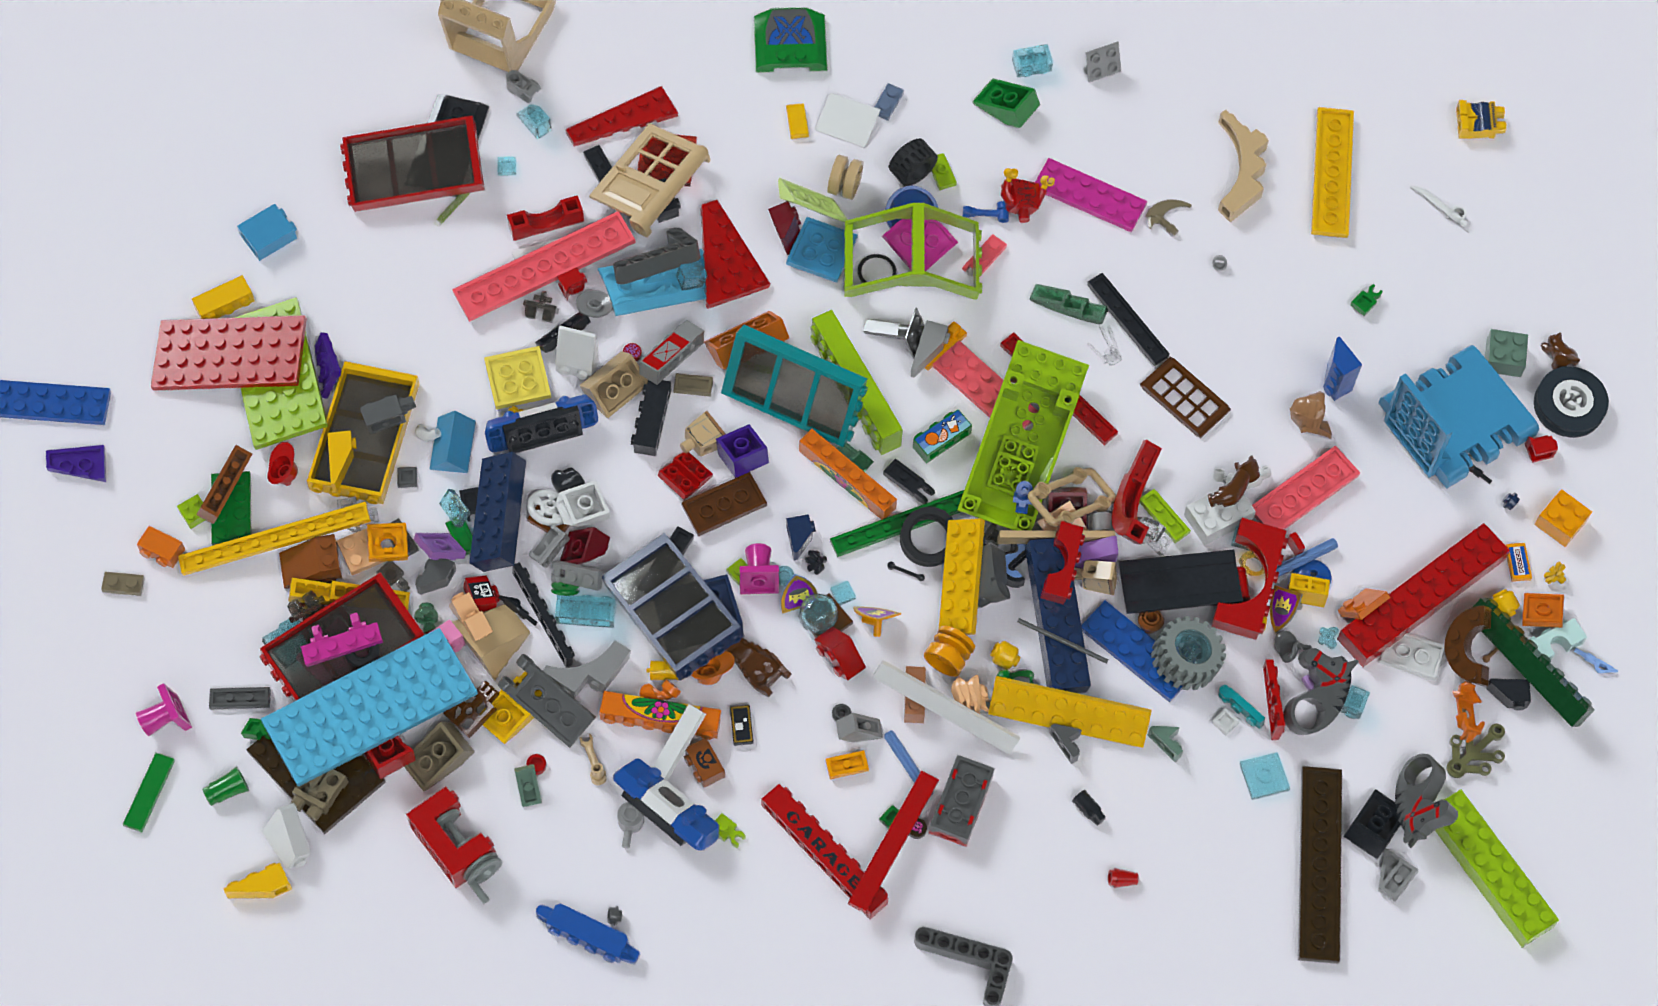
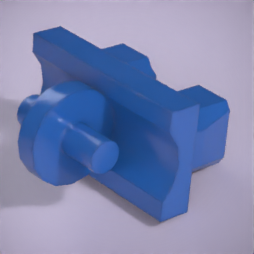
M1021 481L1017 484L1013 497V502L1017 503L1016 513L1027 514L1028 504L1032 505L1028 499V493L1033 490V486L1028 481Z

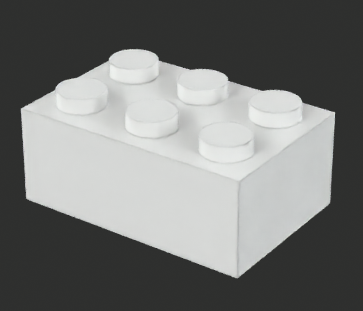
M1245 494L1235 505L1224 507L1223 504H1215V507H1211L1207 495L1187 505L1184 517L1205 546L1238 529L1242 517L1253 520L1256 511Z

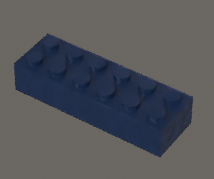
M513 451L482 458L469 564L483 572L515 565L526 460Z

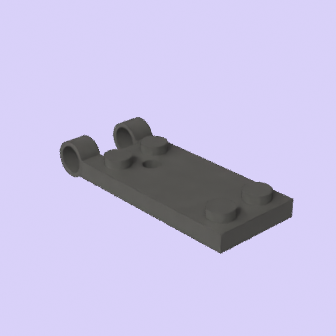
M522 654L516 663L528 675L518 687L507 676H503L497 685L569 748L572 747L596 716L541 670L529 656ZM536 690L542 692L541 697L535 695Z

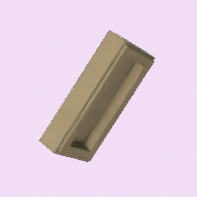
M676 373L673 391L679 394L711 397L713 377Z

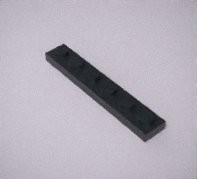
M1103 272L1087 282V286L1153 366L1169 357L1170 353Z
M520 562L516 563L512 568L513 576L565 668L572 666L573 657H575L571 646L566 645L564 633L562 630L557 629V622L552 614L549 615L547 604L543 598L540 599L536 584L531 583L527 568H523Z

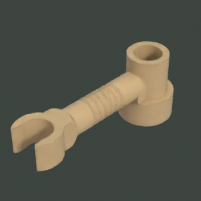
M589 733L590 740L585 742L580 736V744L585 748L591 764V782L594 785H602L606 782L607 776L602 764L597 760L593 748V737Z

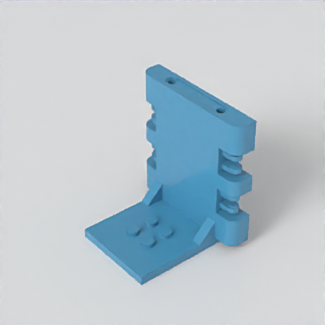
M1474 345L1466 347L1449 358L1448 363L1445 364L1450 374L1449 376L1442 368L1437 370L1431 368L1419 375L1415 385L1405 373L1399 377L1395 390L1381 397L1378 402L1386 412L1385 424L1428 478L1436 475L1446 489L1468 476L1469 467L1473 466V462L1468 456L1469 454L1477 462L1483 461L1487 465L1496 460L1500 454L1499 449L1504 448L1499 436L1507 444L1513 442L1518 447L1526 442L1529 436L1533 438L1539 432V425L1535 418Z

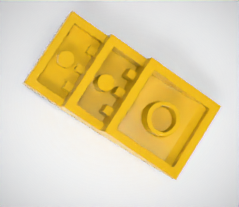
M524 671L520 677L516 676L513 682L517 687L528 673ZM501 690L499 696L491 703L497 710L483 726L503 744H506L535 717ZM536 690L535 695L541 697L542 692ZM485 707V708L482 710V712L479 714L480 716L484 713V711L486 710V707Z

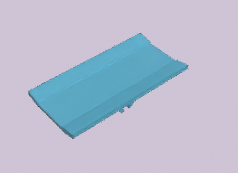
M699 249L700 260L628 284L616 283L613 265L598 268V272L603 279L612 302L615 316L706 299L703 250Z

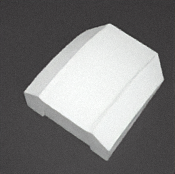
M597 480L558 493L556 506L564 524L582 526L610 519V511L599 490Z

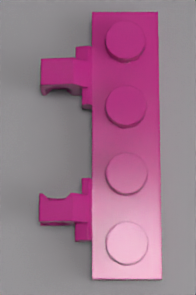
M358 613L350 614L353 627H350L347 632L329 637L328 635H323L320 625L311 627L314 638L310 639V644L301 646L305 665L309 667L383 643L379 624L375 622L367 625L366 621L361 622Z

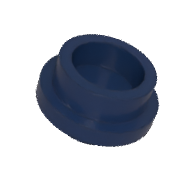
M1516 492L1513 494L1508 493L1502 500L1504 502L1502 507L1509 510L1513 509L1520 500L1517 497L1518 494Z

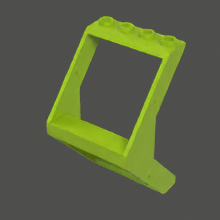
M910 203L846 220L844 226V297L859 296L895 286L937 287L977 300L979 293H982V282H979V276H982V265H979V258H982V247H979V241L982 239V230H979V222L926 203ZM894 219H911L912 271L853 286V230ZM924 219L937 220L973 233V287L925 271Z

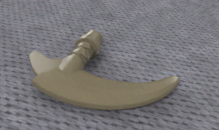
M1175 199L1164 200L1155 204L1146 214L1149 229H1152L1154 224H1161L1167 229V232L1175 236L1179 230L1163 216L1171 209L1177 207L1191 208L1192 204Z

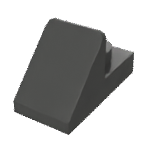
M1053 724L1050 727L1049 733L1069 762L1073 764L1078 761L1080 750L1075 742L1072 743V741L1080 737L1082 730Z

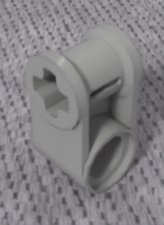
M512 70L506 75L507 90L527 103H530L534 94L541 90V86L535 80L528 78L519 71Z

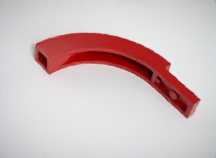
M1147 439L1143 440L1129 472L1124 475L1112 512L1114 531L1137 545H1142L1149 530L1148 526L1138 521L1139 501L1162 448Z

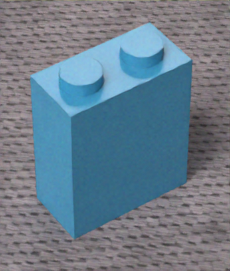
M275 203L237 226L240 236L259 261L297 239L295 224L286 219L285 211L282 208L279 209Z

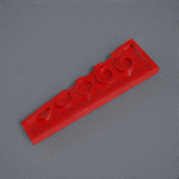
M660 86L565 129L573 146H578L612 136L616 132L630 131V128L637 126L641 128L651 122L656 121L658 123L678 117V111L663 87Z

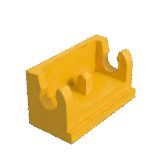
M1291 573L1288 590L1303 594L1300 603L1324 608L1328 598L1330 580Z

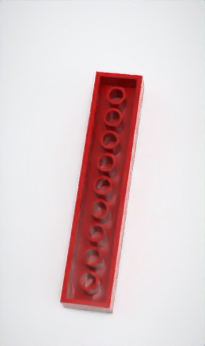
M1485 523L1481 524L1388 594L1390 598L1362 620L1355 619L1340 631L1337 640L1355 660H1358L1362 667H1365L1381 655L1385 649L1391 647L1404 637L1406 633H1410L1505 561L1510 552L1509 548Z

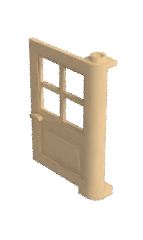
M649 123L589 197L630 216L629 221L632 228L638 234L648 238L652 233L650 226L700 165L704 161L707 163L711 161L709 151L703 145H697ZM652 137L668 144L658 157L642 150ZM672 146L689 153L679 166L662 159ZM638 154L655 160L645 173L629 167ZM658 163L675 169L665 183L648 176Z

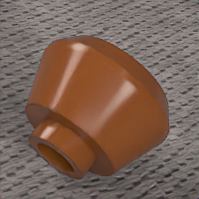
M1160 611L1139 613L1138 623L1144 632L1152 634L1163 627L1164 616Z

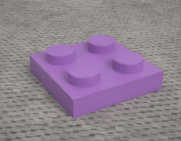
M415 533L413 540L430 559L456 560L465 558L466 551L450 533Z

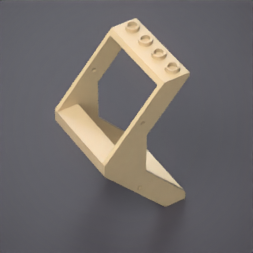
M441 0L438 16L449 49L507 72L520 69L552 14L556 0H523L541 7L543 10L529 34L516 41L510 18L481 7L485 0H473L472 3L466 0ZM468 28L499 39L501 40L502 47L469 35L466 31Z

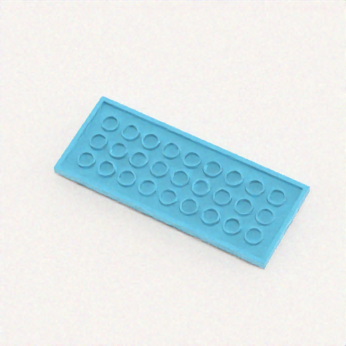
M438 628L261 718V722L296 785L299 787L478 693L443 632Z

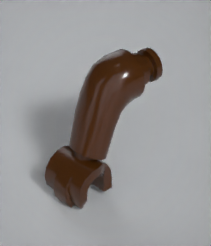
M1253 455L1248 457L1249 460L1241 465L1239 462H1236L1235 469L1237 472L1227 485L1219 487V491L1214 492V495L1212 493L1208 494L1211 507H1215V504H1223L1224 507L1235 505L1244 495L1248 484L1260 477L1259 465Z

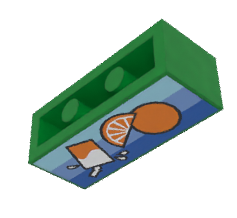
M959 409L949 412L944 416L943 420L934 422L928 430L916 434L913 439L912 448L927 464L969 436L972 431V424Z

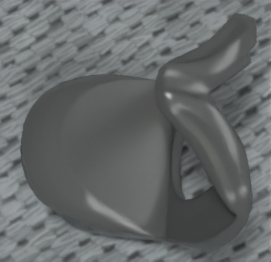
M1286 630L1278 632L1274 638L1275 649L1285 663L1294 660L1299 649L1308 650L1312 648L1311 645L1298 642L1296 637Z

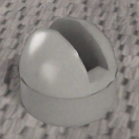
M1222 255L1215 256L1212 261L1214 269L1218 271L1224 270L1227 267V259ZM1215 260L1224 261V263L1215 262Z

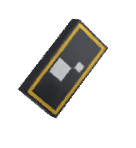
M750 705L730 706L734 746L753 744Z

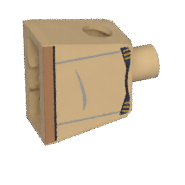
M705 411L686 427L684 436L686 440L680 443V447L684 453L694 449L698 456H704L717 450L716 438L726 433L710 413Z
M1086 560L1083 569L1074 567V570H1077L1075 579L1082 580L1085 590L1109 595L1115 594L1118 579L1115 562Z

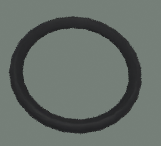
M872 254L865 257L858 266V276L862 283L867 282L861 273L862 266L871 258H882L888 261L893 269L892 276L897 274L894 262L889 257L881 254Z

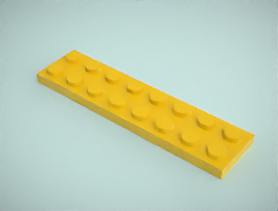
M1318 107L1311 224V234L1342 238H1348L1354 110Z
M996 676L988 714L1049 728L1053 724L1081 729V735L1143 748L1152 709Z

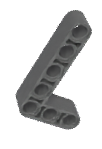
M681 228L667 230L668 246L623 259L613 264L616 283L628 284L700 260L698 241Z
M928 927L917 929L914 944L918 949L990 969L983 997V1005H1001L1013 960L1012 953L1009 950ZM921 935H925L929 938V940L927 942H922L919 940L918 937ZM946 941L949 946L945 948L940 947L938 942ZM961 946L967 947L968 952L961 953L958 950V948ZM985 952L988 954V957L982 959L978 956V953ZM1004 957L1008 960V963L1001 964L998 962V958ZM999 976L1003 979V982L995 983L992 978ZM993 995L998 1001L991 1003L987 997Z

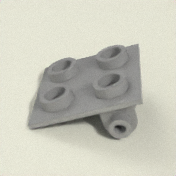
M1118 41L1086 52L1087 65L1083 67V71L1085 74H1088V82L1121 72Z

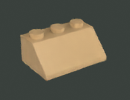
M621 351L579 386L584 394L595 402L597 409L606 418H609L643 390L644 384H648V379L639 374L640 367L632 354Z

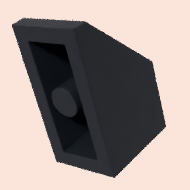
M1490 678L1486 689L1506 708H1513L1516 711L1528 708L1531 703L1530 683L1527 679Z

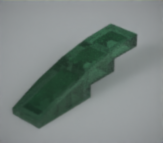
M1040 284L1035 285L1029 298L1030 301L1050 310L1102 325L1108 312L1107 306L1090 303L1088 298L1071 295L1070 290Z

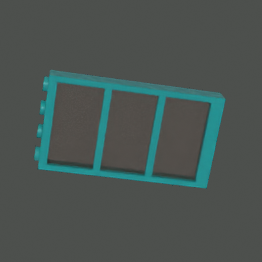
M743 325L735 336L721 394L807 432L813 429L825 440L844 447L847 441L851 442L855 432L852 430L859 420L857 413L860 412L863 406L861 399L865 396L868 387L866 386L867 378L747 325Z

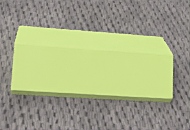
M779 178L780 199L841 222L848 220L833 198Z

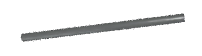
M1018 618V623L1107 664L1109 660Z

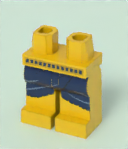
M1466 100L1458 101L1456 116L1459 139L1495 138L1496 134L1506 132V121H1497V118H1504L1505 107L1495 106V101H1489V103H1466Z

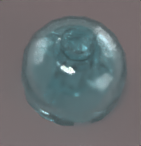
M820 593L812 594L801 604L799 611L800 623L806 630L809 629L816 634L824 633L832 626L834 627L837 622V605L827 595Z

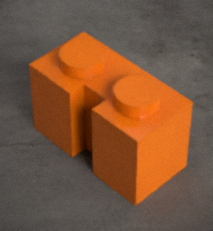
M148 526L137 543L139 553L147 559L150 557L156 558V562L163 567L169 566L174 568L179 560L178 556L182 555L185 551L182 541L151 526Z

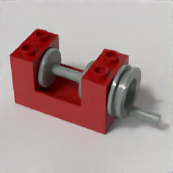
M445 786L406 814L409 826L453 886L458 888L467 881L481 902L486 904L490 899L479 884L488 880L499 870L502 860L498 858L494 849L495 845L489 836L484 837L482 833H479L465 840L453 824L461 815L460 799L454 790L449 791ZM445 829H448L459 844L457 847L444 832Z

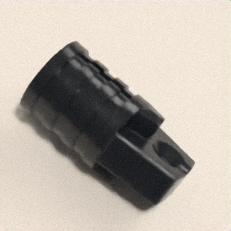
M1082 790L1073 798L1072 802L1097 826L1105 820L1106 816L1101 811V807L1086 790Z

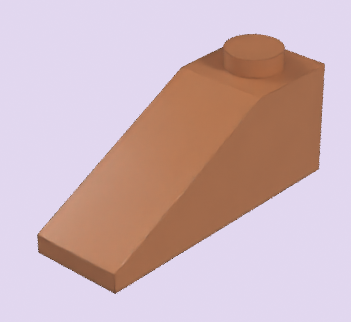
M906 666V673L925 683V667ZM905 696L904 723H924L925 707Z

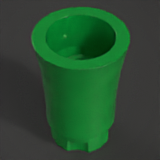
M237 766L219 779L209 783V786L202 788L210 806L250 791Z

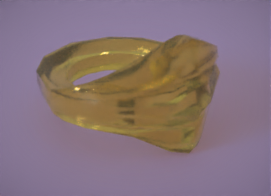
M1247 551L1240 557L1239 564L1241 567L1246 568V574L1250 576L1264 574L1263 567L1260 571L1254 572L1246 566L1247 559H1258L1252 551Z

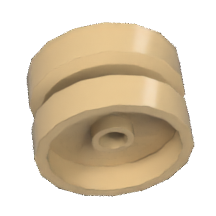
M838 154L830 173L827 192L837 196L842 190L844 198L853 200L860 185L864 162L853 159L849 164L847 156Z

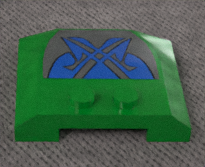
M804 7L771 8L754 16L756 73L774 72V68L809 67V71H827L825 14Z

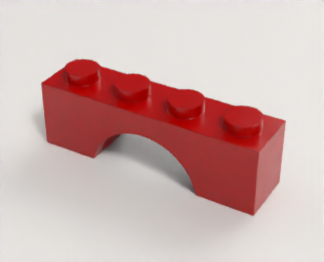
M577 195L560 200L549 211L532 214L522 210L508 214L507 220L513 241L584 222V214Z
M1061 521L1057 527L1053 545L1060 550L1064 557V568L1057 573L1048 574L1043 585L1042 599L1059 604H1064L1066 599H1070L1073 590L1070 584L1071 581L1075 580L1077 570H1074L1075 563H1079L1081 552H1078L1079 546L1083 545L1085 535L1082 534L1084 527Z

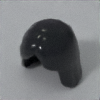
M572 467L563 471L555 470L551 475L552 485L558 493L586 484L580 473Z

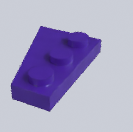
M321 332L314 345L316 365L320 366L318 381L323 385V390L320 391L321 397L328 399L337 379L341 375V367H339L328 333Z
M96 445L46 450V468L50 472L106 482L105 446Z

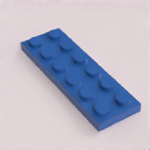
M0 380V417L105 425L111 390L110 388Z
M1106 600L1081 625L1083 633L1169 703L1183 689L1182 685L1178 688L1173 687L1174 682L1171 680L1169 683L1165 682L1166 676L1164 674L1159 676L1157 673L1159 666L1154 667L1153 661L1155 658H1151L1155 640Z

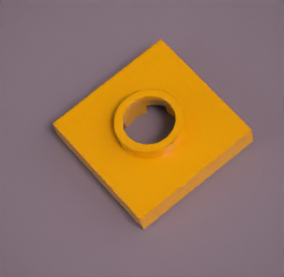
M406 523L367 524L369 562L408 560ZM390 539L394 542L395 547L383 549L380 544L383 540Z

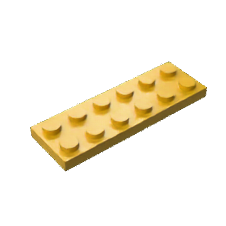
M981 518L948 520L939 628L943 625L950 626L966 635L976 634L985 520Z

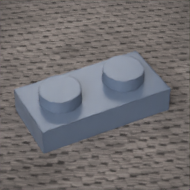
M890 83L886 85L875 105V108L880 109L878 117L889 121L904 94V89Z

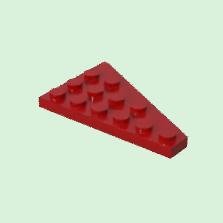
M714 200L702 204L700 213L702 217L706 308L709 309L769 288L771 283L719 201Z

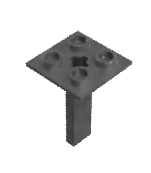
M915 307L909 325L867 319L863 331L864 334L905 339L914 359L925 325L918 308Z

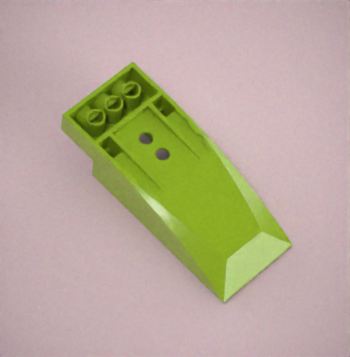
M1020 340L1017 341L957 511L981 518L1010 530L1033 529L1038 511L1033 505L1028 504L1027 514L1016 513L1017 503L1013 502L1014 492L1016 491L1017 484L1021 481L1030 482L1033 490L1039 482L1049 484L1089 364ZM1031 403L1038 404L1039 411L1037 413L1029 411L1028 407ZM1026 420H1030L1033 423V428L1029 431L1025 430L1022 426V423Z

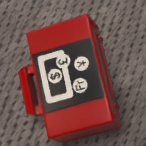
M487 575L465 578L464 592L465 594L470 593L479 612H485L497 607V602L500 601L498 598L500 594L496 585H490Z

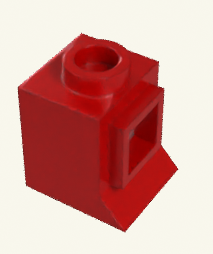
M577 267L557 276L560 282L558 286L567 301L570 295L585 289L584 284L587 283L586 276L583 272L580 273Z
M1548 435L1535 439L1529 436L1525 443L1532 463L1553 458L1558 450L1557 441Z

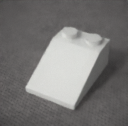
M559 326L555 360L556 371L562 375H573L579 379L587 380L595 373L599 362L596 334Z

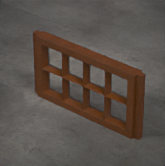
M1171 356L1140 383V386L1146 393L1200 439L1231 411L1228 404ZM1173 368L1182 375L1174 384L1164 377ZM1185 378L1194 385L1186 394L1177 388ZM1161 379L1170 386L1162 395L1152 388ZM1173 389L1182 396L1174 405L1165 399ZM1197 389L1207 396L1198 405L1188 398ZM1185 400L1195 407L1186 416L1176 409ZM1209 400L1218 406L1210 416L1201 409ZM1197 411L1206 417L1198 427L1189 420Z

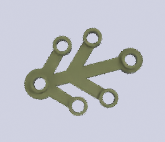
M1498 723L1491 725L1488 734L1475 746L1474 739L1469 743H1466L1465 740L1466 754L1461 759L1459 747L1463 740H1460V735H1453L1449 741L1452 746V760L1446 766L1448 774L1453 778H1461L1465 773L1481 774L1482 776L1489 775L1492 770L1489 763L1484 762L1480 766L1467 764L1471 760L1502 763L1505 759L1503 751L1496 750L1494 753H1484L1481 751L1493 740L1499 741L1503 738L1505 734L1504 727ZM1494 729H1499L1501 733H1496ZM1453 739H1457L1459 744L1454 743ZM1495 755H1500L1502 759H1497ZM1454 765L1459 766L1460 770H1456ZM1482 767H1486L1488 772L1483 771Z

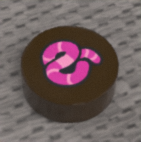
M918 818L909 836L913 839L923 838L927 833L926 822Z

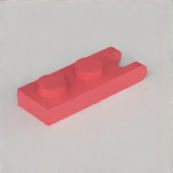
M993 234L981 246L982 258H979V265H982V274L1007 248V244ZM973 256L963 266V271L966 272L969 267L973 269Z

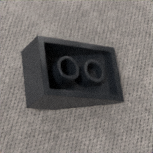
M1375 789L1343 837L1375 859H1378L1400 827L1395 802Z

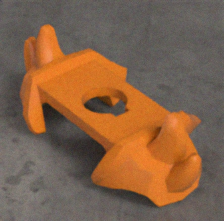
M1465 681L1459 685L1457 691L1452 693L1457 703L1458 715L1455 716L1457 726L1464 731L1460 736V740H1466V743H1469L1482 733L1485 722L1481 721L1478 726L1475 724L1473 704L1482 703V700L1475 691V685ZM1462 708L1468 711L1469 718H1467V713L1462 711Z

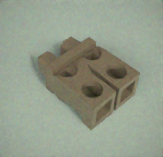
M332 769L299 787L296 786L292 791L294 797L290 804L294 803L298 812L307 804L310 808L306 815L317 821L322 813L327 814L342 788H345L349 783L345 775Z

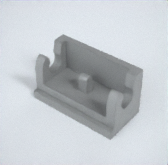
M553 524L533 552L530 551L529 556L544 568L549 566L570 539L565 532Z

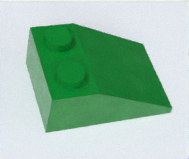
M994 78L972 101L974 105L1004 124L1021 128L1041 105L1034 88Z

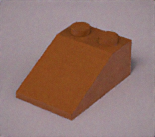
M335 534L312 538L279 553L284 589L290 588L292 578L311 581L332 577L342 579Z

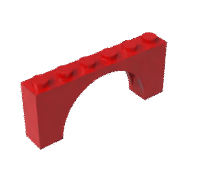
M1242 517L1234 542L1248 548L1261 562L1265 573L1264 588L1257 596L1243 603L1224 604L1219 602L1211 627L1257 640L1259 634H1263L1266 623L1262 622L1263 618L1268 616L1270 606L1267 603L1268 599L1272 600L1275 589L1272 588V584L1277 582L1279 572L1276 569L1277 566H1281L1284 555L1281 554V551L1286 549L1288 538L1285 537L1287 530Z

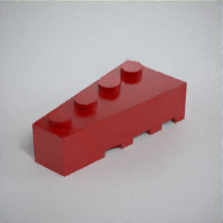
M399 736L364 753L380 779L416 761L413 749L407 746Z

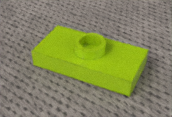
M938 154L937 163L931 172L939 190L956 186L957 181L945 154Z

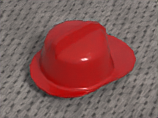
M288 442L278 444L271 453L267 479L271 484L280 483L290 486L298 474V468L294 462V448Z

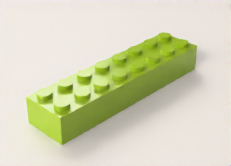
M833 310L812 318L810 339L813 345H817L819 348L820 357L867 378L866 386L868 390L861 399L863 406L860 412L857 413V416L863 423L862 427L865 434L870 435L873 448L878 450L881 455H884L901 447L903 429ZM836 381L840 390L843 389L846 394L845 399L849 405L853 389Z
M1462 789L1444 799L1458 811V817L1453 824L1438 828L1435 832L1519 945L1523 948L1554 928L1560 921Z

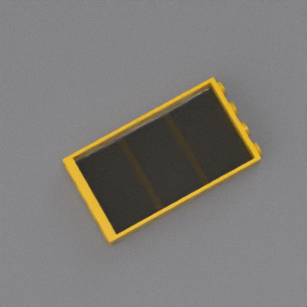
M344 361L327 415L328 427L323 428L308 475L307 484L311 491L315 493L325 492L335 497L345 496L354 501L360 499L370 504H384L412 410H409L404 415L405 423L370 435L360 407L369 402H376L386 396H393L395 394L397 398L412 396L415 401L420 385L417 375ZM351 430L352 437H356L357 449H354V458L338 492L333 493L330 478L328 433Z

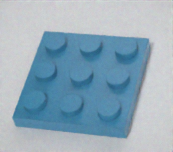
M806 217L786 260V265L838 283L844 270V230ZM853 233V248H854V246H855V244H856V241H857V239H858V235H857V234H854V233Z

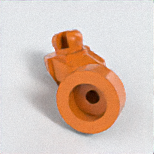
M666 679L662 684V691L657 690L648 683L641 687L639 695L640 697L667 701L670 698H677L681 690Z

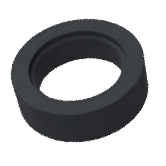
M922 507L913 511L904 521L900 531V545L906 557L913 563L924 567H935L944 563L946 547L935 554H926L919 551L912 543L911 529L920 521L933 520L941 524L947 533L948 520L954 519L940 508Z

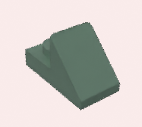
M1151 726L1147 736L1174 762H1177L1181 758L1183 750L1181 745L1172 739L1178 734L1180 727Z
M534 764L514 768L522 807L542 803Z

